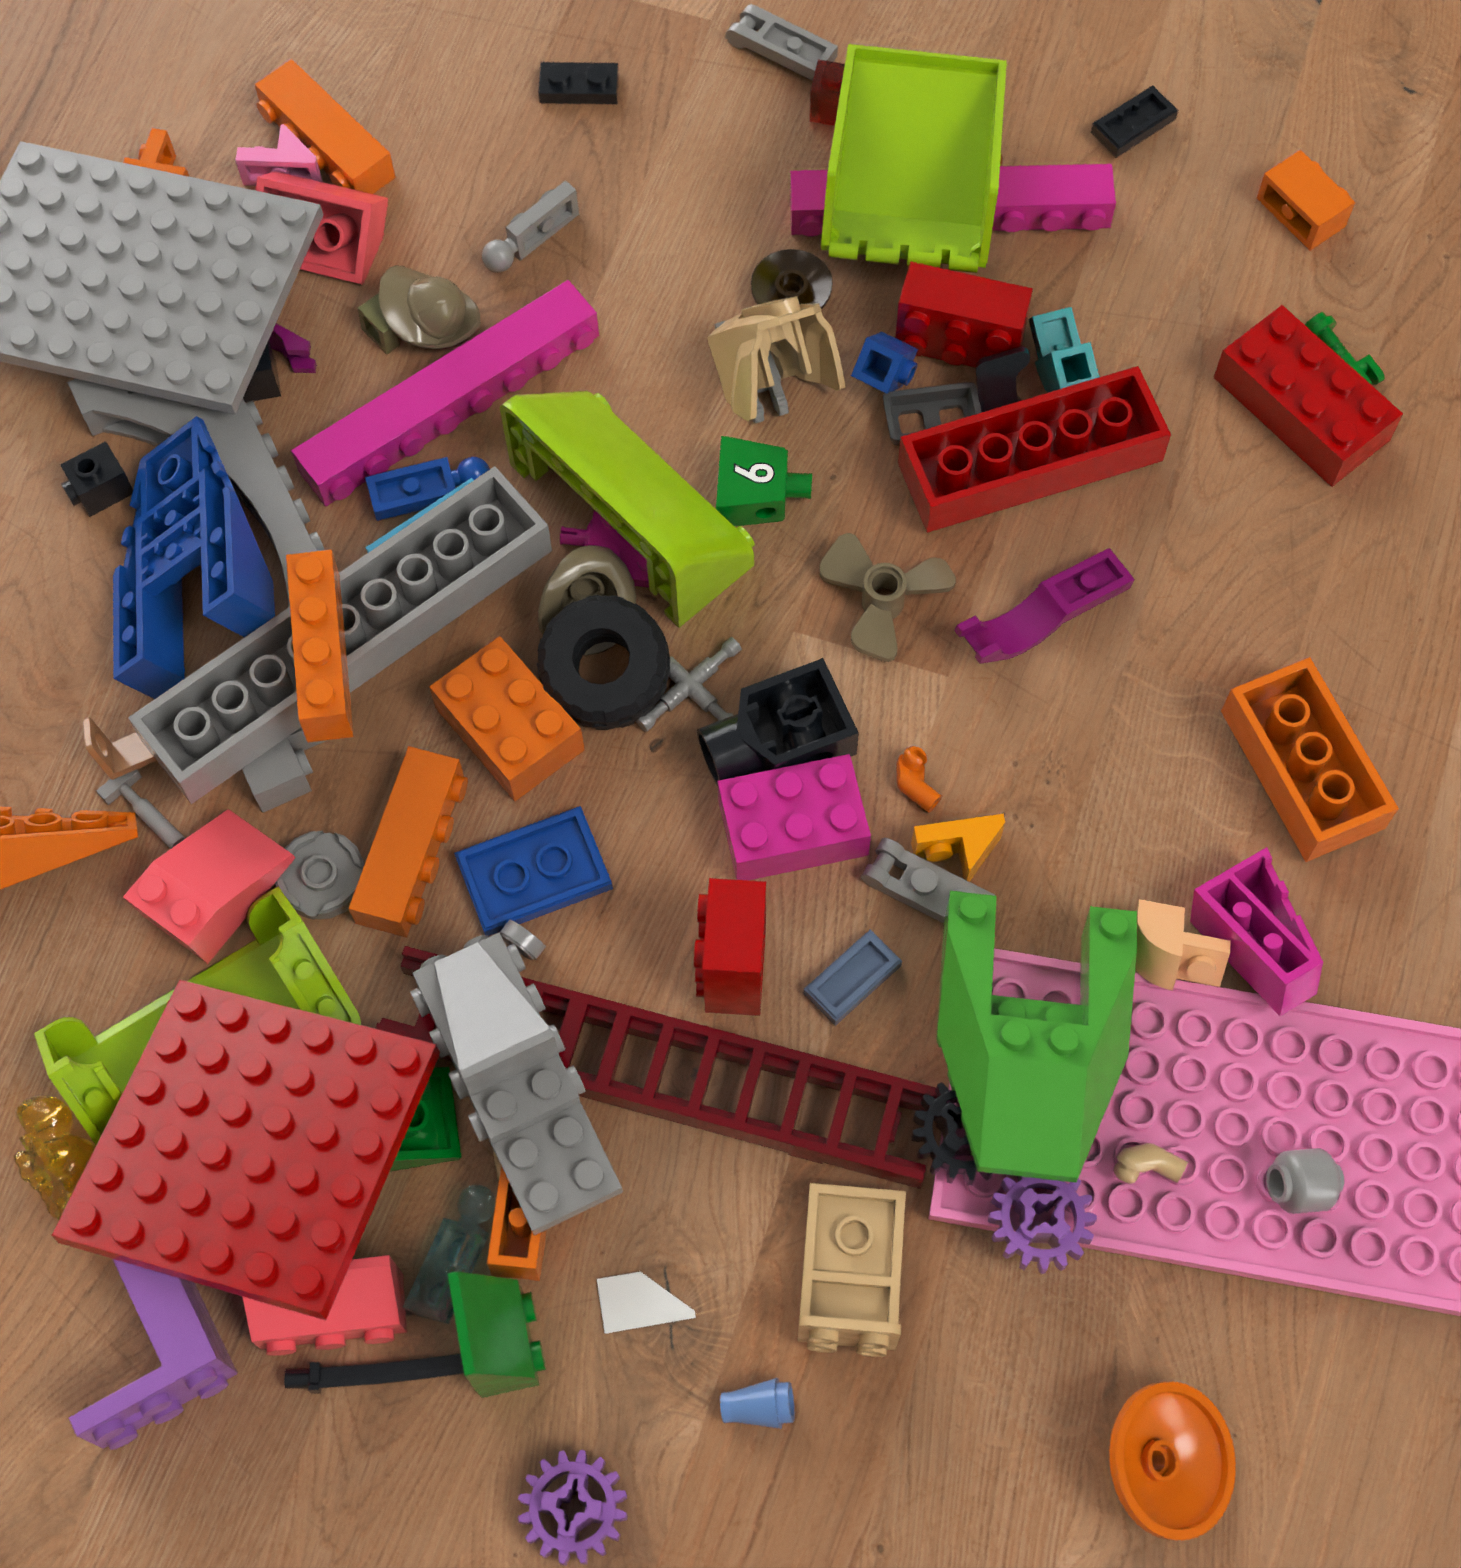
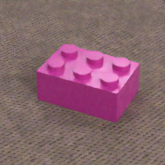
M850 754L717 781L718 802L736 880H753L869 856L871 834Z

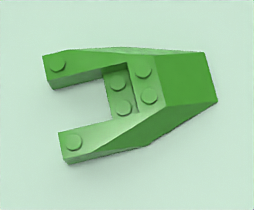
M950 891L943 927L936 1040L938 1046L942 1048L948 1067L947 1075L951 1088L957 1095L962 1111L961 1120L977 1171L1077 1183L1128 1058L1137 955V911L1090 906L1081 937L1080 1005L992 995L997 896Z

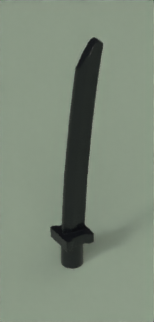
M461 1353L415 1360L323 1367L320 1362H310L309 1368H286L284 1384L285 1389L308 1388L311 1394H321V1388L430 1379L464 1374Z

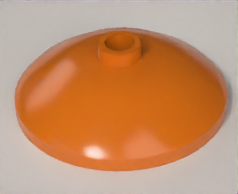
M1158 1382L1145 1386L1134 1393L1123 1405L1112 1430L1109 1461L1115 1491L1124 1509L1138 1526L1158 1538L1190 1540L1205 1534L1223 1516L1231 1500L1235 1484V1450L1230 1431L1223 1416L1213 1402L1202 1392L1180 1382Z

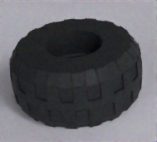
M594 595L577 602H572L551 619L546 626L542 639L540 638L537 650V668L540 682L543 684L544 690L564 708L578 725L583 727L609 730L632 725L640 717H645L654 709V706L662 698L667 688V681L670 675V654L665 636L655 619L645 609L622 597ZM612 642L627 649L630 654L629 664L623 675L614 682L595 684L581 678L579 674L580 660L585 652L595 644Z

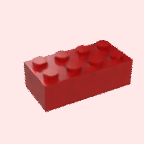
M1283 305L1279 306L1222 350L1214 375V379L1331 487L1391 440L1403 415L1397 407Z

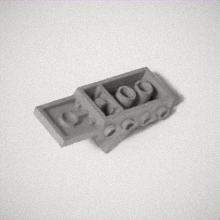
M499 932L490 937L489 935L477 936L469 940L464 945V949L447 957L446 955H437L423 962L420 969L412 972L418 988L410 991L421 1017L428 1014L431 1015L437 1029L430 1031L429 1034L433 1043L437 1045L440 1051V1058L450 1055L456 1070L448 1073L457 1095L460 1100L469 1096L476 1111L468 1115L479 1142L487 1138L489 1139L535 1236L623 1193V1189L580 1102L579 1094L586 1092L582 1080L574 1065L565 1068L559 1056L560 1052L565 1051L561 1037L554 1024L548 1026L539 1015V1012L545 1010V1006L534 983L526 987L519 974L526 967L516 945L512 944L506 947Z

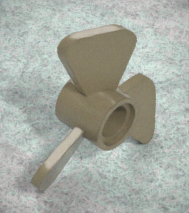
M845 533L837 538L821 560L819 574L824 582L862 592V607L865 612L851 632V643L858 652L884 662L893 661L897 656V641L893 619L902 612L905 595L944 593L951 591L956 585V576L947 562L941 558H929L907 573H904L898 566L891 563L873 565L859 539L851 533ZM878 589H888L893 594L884 596L875 591Z

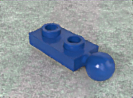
M448 457L367 476L365 479L376 520L379 521L423 510L470 478H473V480L477 479L490 470V468L483 459L468 457L459 464L457 469L451 470Z

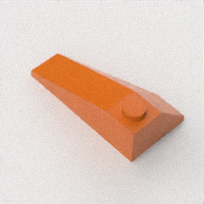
M0 806V890L137 838L136 814L134 812L81 810L72 814L71 818H63L53 813V809L38 808L35 814L18 816L12 815L11 807Z

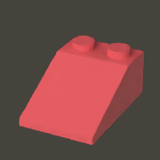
M227 809L154 860L123 898L143 917L209 964L246 919L252 903L270 890L296 857Z

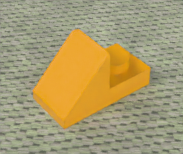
M1004 814L914 826L911 841L913 854L926 858L931 862H938L949 859L953 854L959 853L963 878L970 882L1000 841L1005 825Z

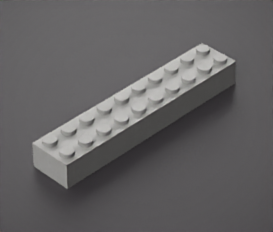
M495 466L339 572L350 693L552 551L548 524ZM290 607L128 717L140 740L191 804L301 728L298 719Z

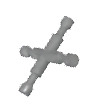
M730 637L722 644L720 651L711 658L706 657L690 672L685 670L671 656L669 678L674 681L675 685L663 694L662 698L659 699L660 702L650 713L636 721L638 726L645 732L649 731L655 725L657 718L667 710L671 712L688 696L705 712H711L719 721L733 716L732 713L725 712L717 704L718 700L702 684L718 671V666L729 657H734L742 650L740 644L733 637Z

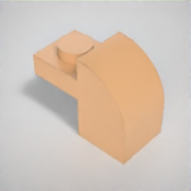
M1139 899L1136 910L1137 955L1135 970L1152 984L1172 991L1176 979L1220 987L1230 955V940L1184 932L1185 908Z

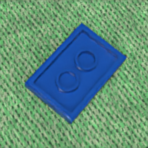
M581 806L454 853L484 934L489 936L500 932L508 920L522 924L613 889L611 879Z

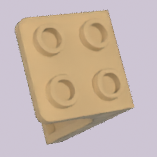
M810 1183L798 1342H807L808 1350L836 1352L837 1345L857 1347V1354L871 1357H884L887 1350H896L901 1334L899 1299L906 1191Z

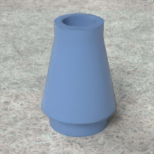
M774 1378L732 1392H721L720 1409L723 1423L736 1422L782 1429L783 1423H793L795 1407L791 1382H779L778 1378Z

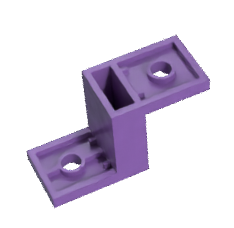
M115 1259L113 1261L162 1366L69 1417L76 1436L101 1448L108 1446L110 1450L117 1449L133 1441L138 1436L136 1430L152 1421L155 1424H161L173 1419L183 1411L182 1405L193 1398L200 1396L201 1399H206L216 1395L228 1386L227 1379L238 1374L195 1282Z

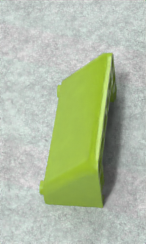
M588 391L520 394L512 396L500 405L510 465L523 478L530 474L535 481L549 471L548 466L551 467L647 560L649 591L655 596L659 593L663 599L669 602L670 606L664 610V613L678 628L754 566V552L752 548L755 546L751 535L741 526H733L612 412L608 401L601 394L595 393L593 395Z
M279 886L259 897L248 910L247 922L256 939L187 981L361 1025L358 1011L306 925ZM174 989L95 1037L82 1020L74 1017H63L55 1020L34 1033L48 1077L95 1145H97Z

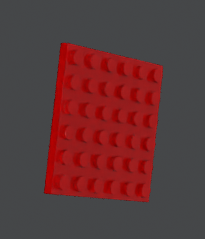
M179 979L52 1233V1237L63 1245L327 1320L438 1060L440 1051L434 1043Z

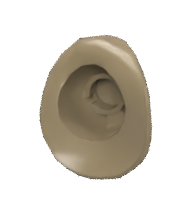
M395 265L390 267L380 279V309L388 327L403 341L422 348H446L465 342L480 327L481 317L477 305L454 282L446 278L432 277L404 266Z
M587 545L572 550L561 560L543 589L538 610V623L542 635H544L546 626L551 619L558 615L564 607L588 596L613 595L622 597L634 604L636 603L634 580L626 564L610 548ZM603 642L595 644L583 656L605 652L616 643Z

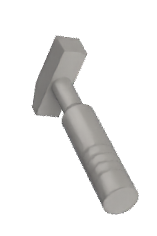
M137 769L116 779L108 780L96 790L98 795L108 805L122 794L133 805V811L170 849L186 839L147 799L140 798L131 788L142 777Z

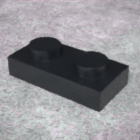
M541 62L539 79L540 104H617L618 63Z

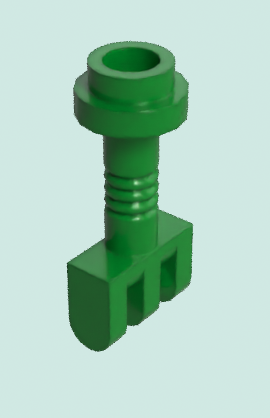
M1320 312L1305 324L1371 385H1377L1384 381L1385 375L1370 354L1356 361L1348 350L1345 349L1343 343L1332 331L1337 322L1331 315L1326 316L1324 312Z

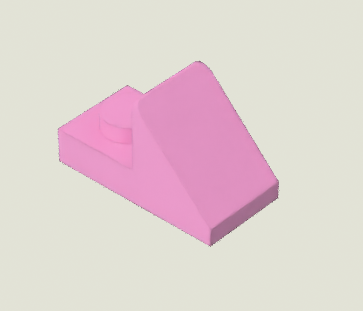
M281 124L277 149L265 147L237 148L236 163L243 185L256 186L257 176L274 171L323 182L316 156L285 125Z

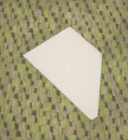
M641 1271L597 1279L605 1334L696 1318L695 1311Z

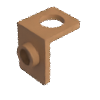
M90 717L83 720L86 750L111 780L157 761L136 732L111 743Z

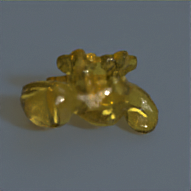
M40 1095L24 1100L17 1108V1120L27 1134L19 1138L26 1151L16 1153L14 1161L19 1167V1173L23 1181L29 1182L31 1187L39 1192L50 1215L59 1220L96 1145L88 1139L69 1133L74 1120L73 1113L65 1102L54 1096Z

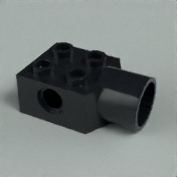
M821 658L742 688L738 714L697 729V736L707 767L718 786L717 781L847 754H850L852 757L857 755L859 732L824 659Z

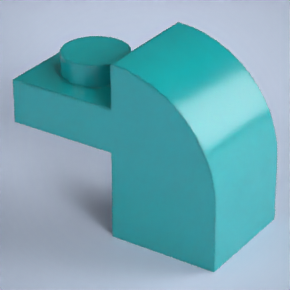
M1072 307L1040 314L1028 319L1038 356L1035 366L1047 393L1099 378L1091 342L1081 344Z

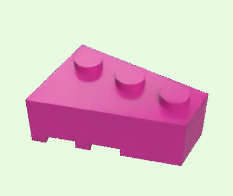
M1266 847L1194 889L1190 922L1203 936L1230 940V955L1228 958L1230 965L1279 1016H1282L1317 994L1323 960L1301 915H1296L1288 898L1289 891L1284 881L1279 880L1272 866V856Z

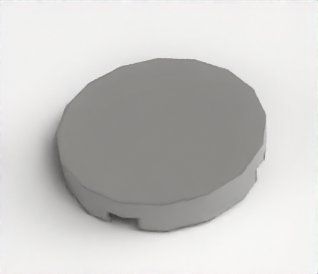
M311 831L295 838L285 849L296 858L275 882L276 887H280L300 916L312 920L330 919L346 912L365 865L357 846L344 835L323 833V831Z

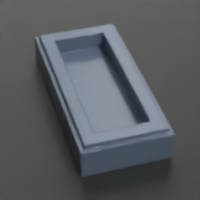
M870 929L806 986L803 994L836 1026L902 965V960Z

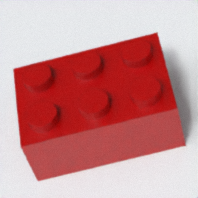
M910 261L898 302L895 338L917 348L916 357L926 356L943 360L950 365H966L976 368L978 360L982 357L1022 347L1033 288Z
M709 878L708 894H699L697 922L699 923L698 938L700 939L695 940L694 948L696 997H704L705 1013L760 1016L766 937V881Z

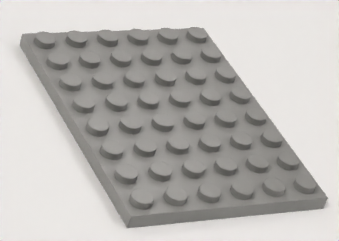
M20 141L0 180V362L236 415L324 214L321 205Z

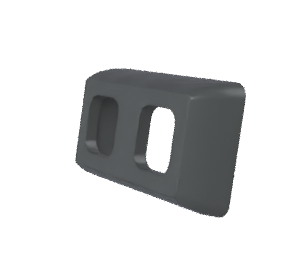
M973 382L892 391L883 395L890 440L896 446L900 445L901 436L911 434H903L901 432L898 419L900 415L918 413L922 416L924 429L941 425L939 414L941 410L959 408L963 411L964 418L982 413L977 387Z

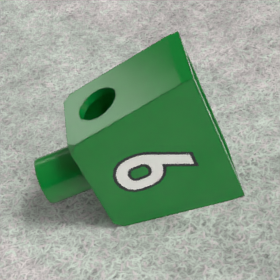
M721 436L716 510L733 526L781 522L785 519L786 498L811 499L812 473L788 472L787 449Z

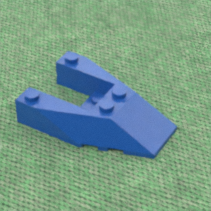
M198 416L140 459L130 506L136 509L133 526L129 525L124 529L121 545L127 547L124 565L118 566L114 570L113 679L153 699H156L185 679L182 577L197 566H201L203 616L244 638L275 617L273 579L205 422Z

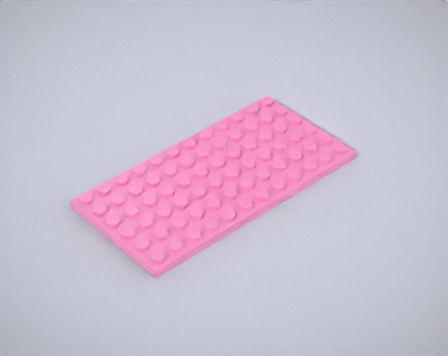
M994 948L992 995L1080 1005L1081 963ZM1135 973L1128 1058L1079 1175L1081 1184L1076 1191L1079 1196L1091 1195L1093 1198L1084 1210L1085 1212L1096 1214L1097 1220L1094 1225L1084 1228L1089 1230L1094 1237L1090 1244L1077 1243L1083 1248L1461 1316V1029L1303 1002L1282 1016H1279L1257 993L1181 980L1175 981L1172 991L1156 986L1144 979L1139 973ZM950 1082L948 1087L949 1091L952 1090ZM959 1102L953 1103L955 1106L960 1107ZM964 1127L961 1129L957 1128L956 1134L960 1138L966 1135ZM941 1133L940 1145H941L942 1142H943L942 1133ZM1152 1143L1186 1160L1188 1164L1178 1183L1153 1170L1140 1173L1134 1183H1126L1118 1179L1114 1174V1166L1118 1162L1117 1155L1125 1148ZM1312 1148L1323 1149L1331 1155L1344 1174V1187L1340 1192L1337 1203L1328 1211L1299 1214L1286 1212L1269 1195L1266 1183L1268 1168L1281 1152ZM971 1155L958 1156L955 1158L957 1160L962 1161L974 1160L973 1156ZM941 1168L935 1173L928 1219L996 1231L1000 1228V1225L988 1222L990 1212L1000 1210V1208L991 1203L994 1193L1007 1195L1001 1186L1006 1176L1013 1179L1016 1183L1018 1178L1014 1175L994 1173L992 1178L986 1181L977 1172L972 1185L966 1184L963 1174H957L951 1184L947 1183V1170ZM1044 1188L1033 1189L1038 1194H1052L1054 1192ZM1011 1204L1010 1221L1015 1232L1020 1226V1216L1014 1211L1015 1207ZM1055 1206L1048 1212L1044 1211L1040 1215L1035 1214L1028 1231H1031L1036 1225L1040 1226L1044 1222L1048 1223ZM1068 1206L1064 1210L1065 1222L1071 1227L1070 1231L1073 1232L1074 1217L1070 1206Z

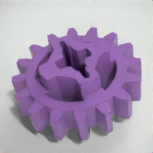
M1006 1176L1001 1186L1007 1195L994 1193L991 1203L1000 1208V1210L990 1212L988 1216L989 1223L1000 1225V1228L991 1237L993 1242L1006 1241L1008 1244L1002 1256L1005 1259L1012 1257L1015 1253L1021 1256L1019 1268L1022 1270L1026 1269L1030 1261L1037 1262L1040 1274H1045L1049 1262L1052 1261L1060 1271L1064 1270L1068 1265L1067 1254L1078 1261L1084 1252L1077 1242L1082 1244L1091 1243L1094 1235L1084 1227L1094 1225L1097 1220L1096 1214L1085 1212L1084 1210L1093 1200L1092 1196H1079L1076 1193L1081 1180L1078 1178L1077 1183L1070 1182L1068 1184L1065 1181L1017 1176L1018 1182L1016 1183L1013 1179ZM1044 1188L1054 1192L1052 1194H1038L1033 1189ZM1011 1204L1015 1207L1014 1211L1020 1216V1226L1015 1232L1010 1221ZM1055 1206L1048 1223L1044 1222L1040 1226L1036 1225L1031 1231H1028L1035 1214L1040 1215L1044 1211L1048 1212ZM1068 1206H1070L1074 1217L1073 1232L1070 1231L1071 1227L1065 1222L1064 1210ZM1032 1243H1048L1053 1249H1037L1030 1245Z
M583 1450L579 1451L575 1462H570L564 1451L559 1452V1464L554 1467L545 1459L541 1460L540 1465L544 1474L540 1478L528 1474L525 1478L533 1487L532 1493L519 1494L518 1500L521 1503L529 1506V1512L518 1516L519 1523L533 1525V1529L525 1537L527 1542L532 1544L542 1539L544 1543L541 1547L540 1555L547 1558L554 1550L559 1551V1563L565 1566L571 1554H577L582 1565L587 1564L588 1551L593 1548L602 1557L606 1555V1549L602 1543L603 1540L608 1537L619 1541L621 1536L613 1528L614 1522L627 1521L628 1518L626 1512L617 1509L618 1503L628 1499L626 1491H613L612 1489L620 1479L618 1473L615 1471L604 1476L602 1472L605 1467V1460L599 1457L592 1466L588 1465L587 1453ZM568 1474L567 1482L555 1492L545 1491L555 1479ZM589 1477L597 1481L603 1488L607 1503L591 1498L587 1492ZM577 1488L579 1501L582 1505L586 1506V1510L584 1513L577 1512L574 1516V1521H571L569 1524L568 1515L560 1507L562 1503L571 1502ZM540 1512L553 1515L558 1522L557 1539L545 1530ZM592 1522L602 1523L600 1528L591 1537L577 1542L581 1530Z

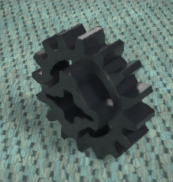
M941 1082L937 1084L935 1090L937 1099L925 1094L921 1104L926 1111H915L912 1121L923 1127L913 1130L911 1139L915 1142L924 1143L918 1150L917 1157L919 1160L931 1157L933 1163L929 1172L932 1175L943 1168L947 1170V1183L952 1184L957 1174H963L966 1184L972 1185L976 1173L979 1172L977 1171L975 1161L955 1159L958 1156H973L967 1136L965 1135L963 1138H960L956 1134L957 1128L961 1129L964 1127L961 1120L962 1111L960 1107L953 1104L958 1103L956 1092L953 1090L949 1091L947 1086ZM933 1121L936 1123L935 1127L942 1131L943 1142L940 1146L936 1143L933 1135ZM979 1172L986 1181L991 1179L994 1174Z

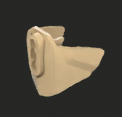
M794 296L747 307L741 310V314L725 321L707 337L725 399L731 405L732 411L746 421L756 418L757 390L775 386L768 362L770 351L773 353L781 379L796 375L799 379L821 383L837 391L845 388L842 365L833 329L823 317L819 304H799L798 297Z

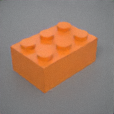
M499 636L434 682L429 688L436 710L516 802L582 753L585 748L582 731L578 724L544 690L543 684L503 638Z

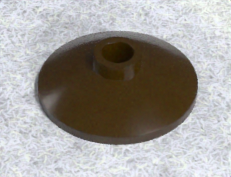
M781 250L768 255L756 266L751 278V292L757 305L797 296L799 304L816 303L823 309L832 293V276L826 264L817 256L802 250ZM787 291H795L797 293H787Z

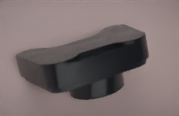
M1020 346L982 357L978 360L976 364V379L981 412L1022 401L1017 393L1016 377L1030 362V353L1027 348Z

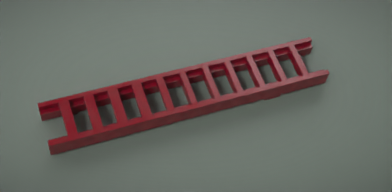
M404 946L402 952L403 960L400 965L403 974L413 976L412 972L420 969L423 962L438 954ZM521 977L526 987L533 983L536 986L545 1006L544 1012L564 1017L559 1035L564 1044L565 1051L560 1052L559 1056L565 1068L570 1067L584 1022L611 1029L597 1076L577 1071L586 1091L579 1094V1096L788 1153L790 1156L812 1162L826 1163L921 1189L927 1165L887 1155L886 1153L889 1143L894 1144L902 1113L897 1111L898 1107L913 1111H926L921 1104L922 1098L925 1094H928L937 1099L936 1087ZM419 1013L415 1026L382 1018L381 1022L377 1023L375 1029L433 1043L429 1032L435 1030L436 1025L430 1014L421 1017ZM628 1034L658 1042L644 1088L614 1081ZM671 1046L703 1054L689 1101L658 1092ZM450 1055L441 1058L452 1061ZM716 1058L749 1066L735 1113L703 1105ZM762 1070L794 1078L781 1126L748 1117ZM807 1082L840 1091L828 1138L794 1129ZM852 1095L887 1103L874 1151L840 1142Z

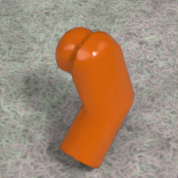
M911 746L906 748L897 760V786L903 794L927 813H930L938 805L942 795L925 783L924 764L927 762L926 753L919 747Z

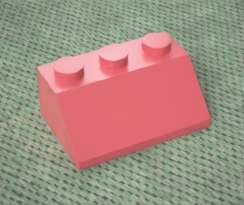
M278 171L257 176L256 191L321 205L324 215L300 270L363 284L383 239L388 198Z
M390 1255L352 1259L327 1320L242 1296L251 1342L261 1350L266 1349V1354L271 1356L292 1354L296 1352V1345L315 1343V1348L319 1350L338 1349L345 1347V1340L364 1338L366 1344L388 1343L394 1341V1334L407 1332L404 1276Z

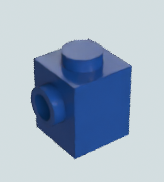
M884 332L869 336L864 342L851 376L888 394L903 387V385L907 386L911 382L917 369V363L914 362V358L918 349Z

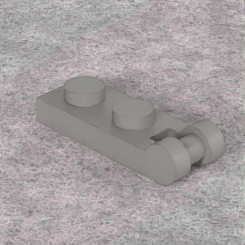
M753 4L745 7L740 14L739 23H733L725 34L726 39L732 46L739 49L746 47L817 83L838 56L837 45Z
M888 838L881 839L875 850L878 855L873 864L866 866L861 875V879L872 888L944 923L950 891L995 896V894L905 850L899 843ZM893 865L905 870L900 880L889 874Z

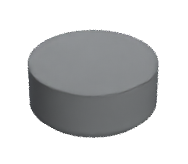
M508 920L500 931L502 939L508 945L515 944L519 953L532 961L537 960L546 948L544 943L535 935L512 920Z

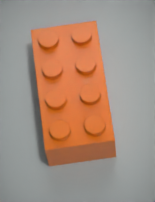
M1310 657L1230 690L1221 713L1305 862L1386 829L1399 808Z

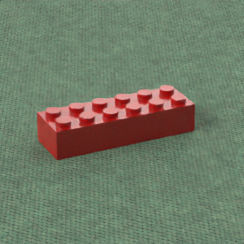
M1139 366L901 436L898 465L925 530L928 533L1162 462L1171 433Z

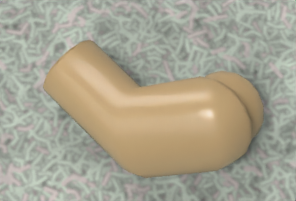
M1145 1143L1123 1149L1117 1155L1118 1162L1114 1166V1174L1123 1182L1134 1183L1140 1173L1153 1170L1178 1183L1188 1162L1155 1144Z

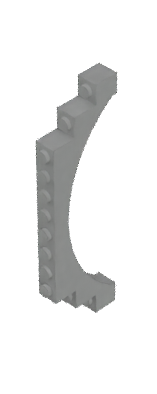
M80 379L67 382L92 436L105 432L134 438L158 446L196 416L204 420L237 497L259 521L278 553L287 588L288 607H290L286 555L325 549L317 532L308 534L304 524L311 521L301 499L292 501L288 491L294 489V485L285 466L277 468L272 459L279 455L269 433L261 435L257 428L263 422L253 400L245 403L244 399H242L235 415ZM301 727L242 768L251 791L263 813L312 791L305 776L313 773V770L304 751L325 741L307 743Z

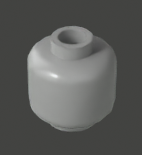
M1323 1149L1290 1150L1281 1152L1276 1157L1273 1164L1268 1168L1266 1183L1272 1200L1290 1214L1328 1211L1337 1203L1340 1192L1343 1190L1344 1174L1331 1155Z

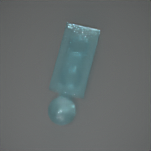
M471 1185L461 1192L457 1202L458 1211L461 1215L459 1221L443 1219L403 1308L417 1316L446 1324L450 1323L454 1310L448 1273L457 1271L473 1272L489 1236L486 1231L477 1225L487 1221L495 1211L496 1200L490 1189L482 1185Z

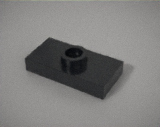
M1152 85L1094 122L1091 133L1117 158L1176 120L1179 110Z

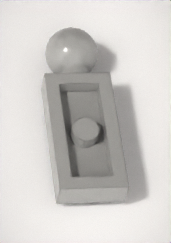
M565 180L554 190L544 193L540 200L526 212L516 215L510 224L506 226L507 239L504 241L499 239L492 240L484 246L482 251L484 265L493 272L506 271L513 264L514 256L521 261L577 217L579 209L576 189Z

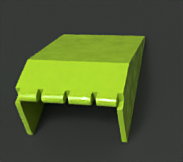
M848 44L826 184L821 250L829 251L828 257L857 260L858 254L866 255L865 261L899 264V259H907V266L910 265L911 261L940 268L941 263L949 264L948 270L977 273L978 267L986 268L999 189L1007 60Z

